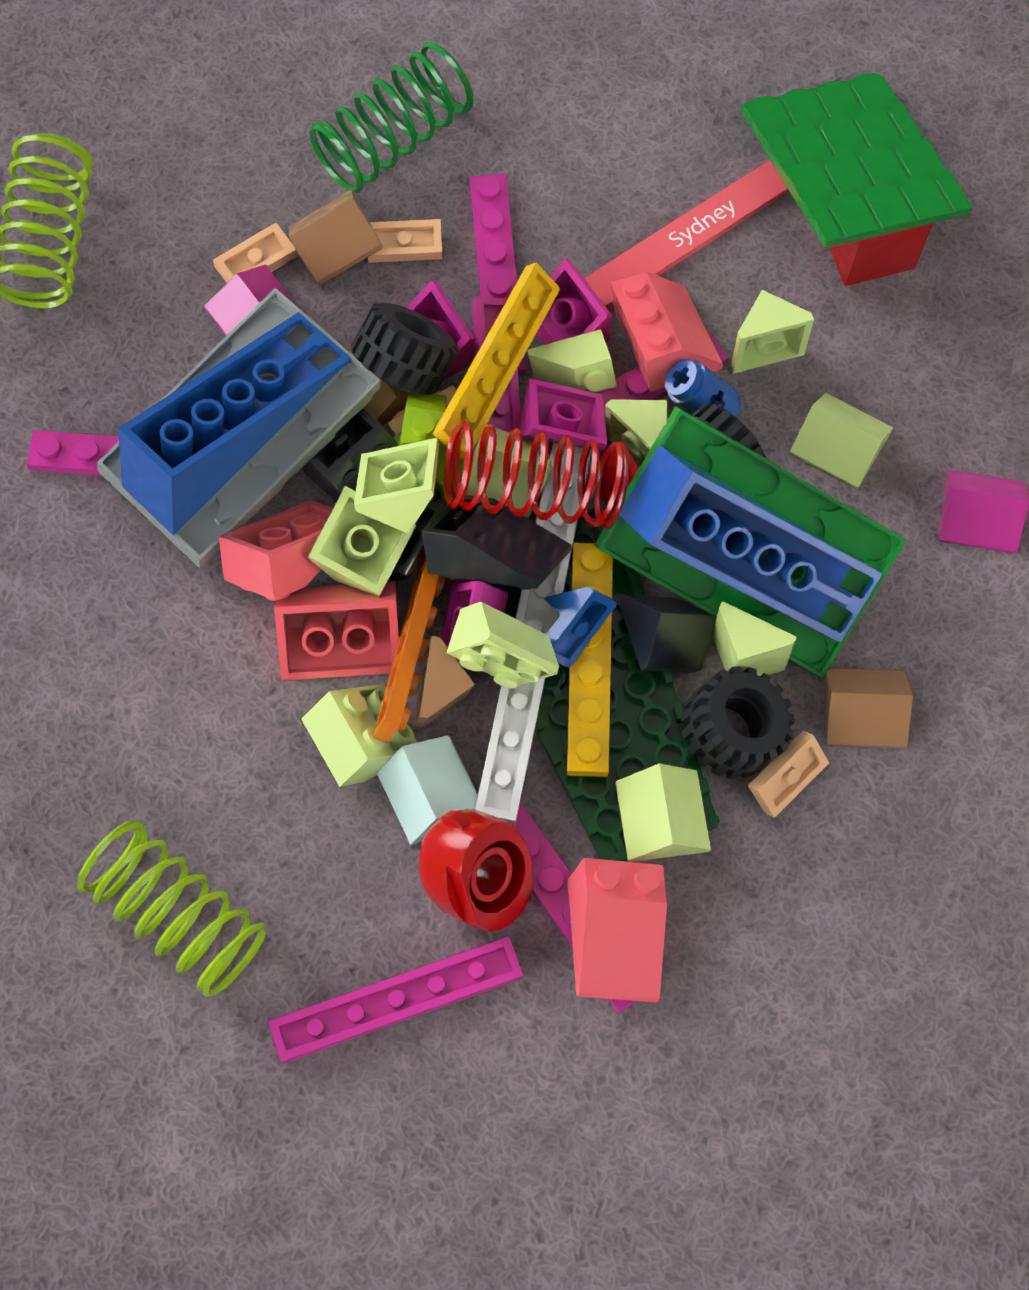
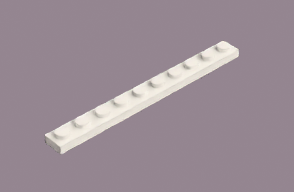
M553 443L550 455L551 472L544 485L539 507L541 512L546 513L550 511L554 504L553 467L558 447L557 443ZM566 446L562 457L560 487L565 471ZM574 447L573 471L566 496L562 503L564 512L568 516H573L579 508L577 483L579 462L583 448ZM590 450L589 457L587 460L585 483L588 474L592 450ZM557 512L547 521L540 520L537 516L536 524L570 543L571 547H573L578 519L574 523L568 524L563 521ZM571 551L537 589L521 591L516 615L517 620L547 634V631L558 619L559 613L544 598L563 593ZM545 678L539 679L537 682L518 685L516 688L501 686L475 810L493 815L511 825L516 824Z

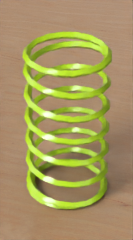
M36 133L18 139L13 143L11 149L14 161L10 162L8 171L14 180L7 183L4 189L10 202L4 204L0 211L3 218L8 222L0 226V241L4 244L0 246V255L2 251L12 249L27 255L48 256L61 264L63 268L50 270L33 264H8L0 256V273L10 271L27 277H51L59 281L63 287L51 292L31 293L18 291L0 283V296L15 304L31 308H51L69 301L73 294L72 286L75 276L72 268L76 265L79 258L76 249L82 238L79 225L82 224L86 215L83 204L89 195L87 182L91 177L94 164L91 155L73 140L55 134ZM28 141L53 143L77 155L83 162L84 169L77 173L66 164L51 158L41 156L20 157L19 149L22 144ZM26 163L49 164L64 170L69 175L47 173L37 170ZM19 164L26 171L45 179L34 177L21 178L17 175L15 169ZM76 179L78 182L63 187L49 180L69 181ZM21 184L35 191L63 193L71 198L74 203L64 207H57L40 200L18 199L13 195L12 189L15 185ZM81 188L79 199L71 192L72 190ZM13 206H19L31 212L58 214L65 218L70 225L52 228L37 222L15 221L9 216L8 211ZM77 209L78 215L76 220L67 212ZM17 228L27 233L53 235L67 246L48 250L34 244L12 243L5 237L4 233L6 229ZM74 230L75 235L72 242L62 233ZM70 251L71 258L67 264L58 255ZM61 274H67V281L61 276ZM65 293L64 296H63V298H61V299H59V300H54V301L41 302V301H30V300H26V299H48V298L56 297V296H59V295Z
M140 820L126 821L117 826L96 846L85 861L78 876V890L80 893L94 891V904L106 902L117 893L134 872L144 851L158 846L161 850L158 864L144 873L123 895L113 912V919L115 922L122 921L133 914L154 889L163 870L170 865L179 863L182 870L178 882L169 887L145 911L134 929L135 939H140L150 934L172 909L183 888L196 880L202 883V890L198 900L185 909L165 930L155 946L156 956H163L173 949L193 925L203 906L209 901L221 898L223 904L218 918L191 942L176 964L177 974L188 971L210 947L223 924L238 915H242L244 918L243 925L238 936L213 959L197 982V990L202 991L204 997L217 995L239 976L257 953L266 934L264 922L250 926V913L247 908L229 911L230 899L226 891H215L208 894L209 879L205 874H192L188 876V862L185 857H170L167 859L168 846L165 841H147V828ZM135 829L134 836L128 847L115 864L98 880L86 886L84 884L85 879L100 854L112 841L122 834ZM129 863L119 879L109 890L102 894L109 882ZM147 883L139 896L124 910L132 897ZM165 903V905L162 907V909L159 911V913H158V914L152 919V921L146 926V924L148 923V921L150 920V918H151V917L157 912V910ZM258 931L257 937L242 960L220 983L210 989V986L218 980L230 965L243 942L250 935Z

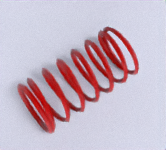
M461 420L453 429L446 452L443 478L444 497L450 508L455 509L460 504L463 510H471L481 500L487 511L492 514H496L507 504L515 517H522L532 508L540 520L546 521L556 512L568 524L574 523L583 516L591 527L601 525L602 528L608 529L618 520L623 509L628 485V459L626 451L620 442H613L604 452L601 461L599 446L596 440L593 438L586 442L582 450L578 469L577 491L579 508L573 516H568L564 512L562 503L570 484L574 463V444L569 435L561 438L556 450L553 467L554 504L550 511L546 513L540 511L537 502L546 473L549 453L548 439L544 431L539 432L535 436L530 450L528 463L529 499L522 509H516L512 499V492L521 465L523 450L521 431L518 428H514L510 431L507 438L503 458L502 480L504 494L496 506H492L489 504L486 488L495 460L497 446L495 427L489 424L484 428L481 436L477 461L478 490L471 502H465L464 497L472 471L473 433L466 420ZM465 432V461L460 484V452ZM514 441H515L513 464H512L511 473H510L512 450H513ZM541 442L539 468L535 481L537 454ZM566 446L565 471L560 487L562 457ZM592 448L591 473L585 492L586 466ZM614 450H617L616 479L605 511L602 512L603 479L610 456ZM451 472H452V483H453V490H454V494H455V500L452 499V491H451ZM593 493L597 519H592L587 509Z

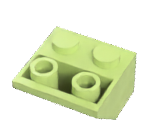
M483 602L460 609L447 654L459 659V664L462 667L472 671H483L494 676L493 680L497 684L508 688H516L518 685L537 682L539 679L557 674L559 665L548 635Z
M384 684L329 691L302 718L304 725L339 787L363 783L375 777L401 746L418 743L412 729L408 725H406L403 731L397 730L389 743L373 738L386 689Z

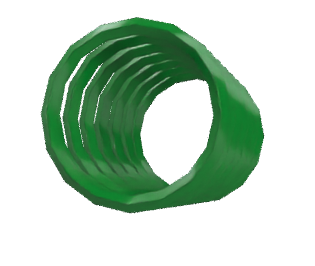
M424 42L421 47V53L412 51L409 61L416 79L404 67L393 65L391 69L392 80L399 94L418 116L430 124V130L426 134L416 132L409 110L393 87L384 80L375 78L373 81L374 95L384 112L398 128L411 136V144L408 148H402L397 145L392 128L376 103L366 94L355 93L354 103L360 117L369 130L383 144L392 149L393 157L389 162H384L378 158L371 137L358 118L348 108L337 106L335 115L343 133L352 145L374 165V172L371 175H364L360 172L352 151L343 137L329 122L318 119L317 124H312L309 134L314 151L322 165L342 187L348 191L352 189L354 192L360 193L363 188V181L375 182L379 177V167L393 168L398 162V153L412 154L416 150L417 140L430 141L435 134V126L448 127L453 122V113L466 114L472 109L474 97L470 82L461 66L446 49L433 42ZM429 48L439 52L458 74L465 88L467 97L465 105L457 102L451 96L440 72L427 58V50ZM416 58L422 62L428 78L444 99L427 83L416 64ZM397 71L413 86L427 114L408 95L398 77ZM379 85L395 101L407 125L391 110L380 91ZM424 90L434 101L448 110V117L444 121L435 119L433 109ZM361 100L375 113L384 127L388 138L383 135L369 118L361 104ZM342 113L357 128L358 132L365 141L368 150L356 139L354 134L348 128L342 116ZM316 131H318L319 137L333 158L356 178L357 185L355 187L345 181L330 164L316 138ZM330 140L338 147L346 160L338 153Z

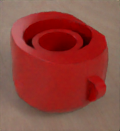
M450 810L428 830L422 841L419 854L420 881L427 896L443 912L487 932L506 928L523 913L530 900L533 886L532 860L525 840L511 824L478 810Z

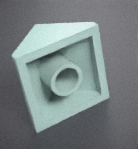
M449 735L401 746L377 773L410 845L423 841L428 830L448 811L475 810L478 793Z

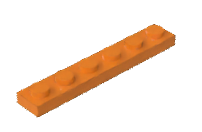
M425 552L419 562L373 738L389 743L397 730L403 731L409 720L411 708L405 705L408 696H413L419 682L420 674L414 672L416 663H421L425 656L429 641L423 638L425 629L429 630L437 612V607L432 606L433 598L439 596L445 581V576L428 574Z

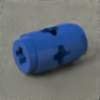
M681 360L668 371L665 378L666 390L671 400L682 408L693 413L704 403L717 406L722 403L721 408L727 410L735 417L738 416L741 401L736 389L699 361Z

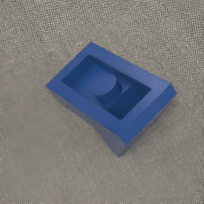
M591 587L545 597L544 600L560 614L546 634L550 638L557 662L570 668L618 603Z

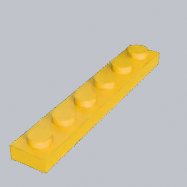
M537 262L525 267L432 433L446 448H448L453 429L461 420H466L470 425L473 433V448L475 447L560 291L559 286ZM465 432L461 443L460 459L465 458Z
M573 543L572 590L591 587L612 599L613 557L599 550L595 543ZM612 612L570 667L567 776L608 777Z

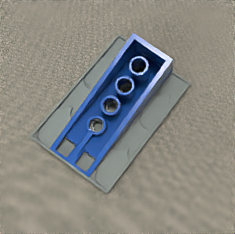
M275 287L158 403L118 428L119 442L97 462V471L133 506H136L157 529L161 530L198 568H201L220 550L218 536L245 526V523L282 490L284 484L335 438V433L372 400L373 395L380 389L381 379L375 376L372 371L367 370L348 350Z

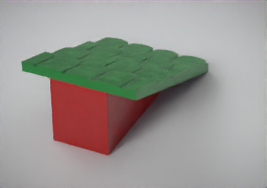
M866 73L847 81H829L816 88L793 89L784 95L775 97H758L741 106L742 115L823 247H830L844 286L915 269L933 223L970 215L973 207L949 169L946 170L930 142L924 139L903 103H899L885 78L880 74Z

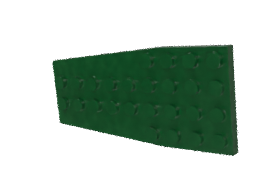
M602 499V512H604L607 506ZM591 502L587 507L589 516L592 519H597L594 502ZM581 516L578 518L573 543H596L605 528H602L601 525L591 527L584 517ZM573 547L563 592L572 591ZM613 558L612 599L618 604L612 611L608 777L567 776L570 668L558 663L559 669L556 675L545 678L535 732L599 859L626 862L628 859L615 785L617 780L659 763L697 770L707 830L716 829L720 819L719 816H716L709 795L710 789L706 778L703 777L697 754H690L687 747L691 743L689 739H683L682 730L687 725L681 723L684 710L675 692L672 673L641 671L618 597L622 594L645 596V593L635 570ZM504 584L491 585L508 593L504 613L516 619L522 589H519L517 586Z

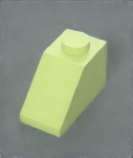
M601 329L527 350L535 380L593 393L617 387L611 357Z

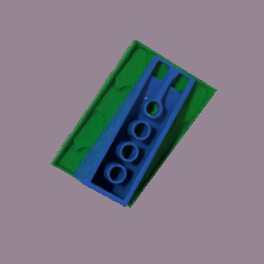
M675 406L666 421L667 423L663 426L646 455V459L642 462L628 486L623 509L618 520L611 527L605 528L602 531L595 546L602 552L712 615L717 616L721 603L725 602L796 636L797 638L789 659L823 678L907 540Z

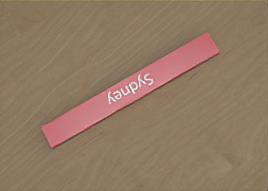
M768 160L584 279L608 309L614 305L610 282L645 271L660 276L790 191L771 160Z

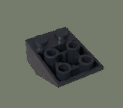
M362 408L335 433V438L303 466V471L337 502L345 486L356 491L361 454L396 447L399 444L375 418ZM434 488V495L430 501L434 502L441 496L436 488Z
M465 495L464 501L471 502L474 496ZM488 498L489 504L492 506H496L499 503L495 498ZM481 500L471 510H463L460 504L455 509L450 508L448 505L421 531L428 574L445 576L451 580L468 579L481 581L489 585L504 584L517 586L522 590L537 589L572 550L570 543L525 516L515 517L508 506L505 505L496 514H492L487 511Z

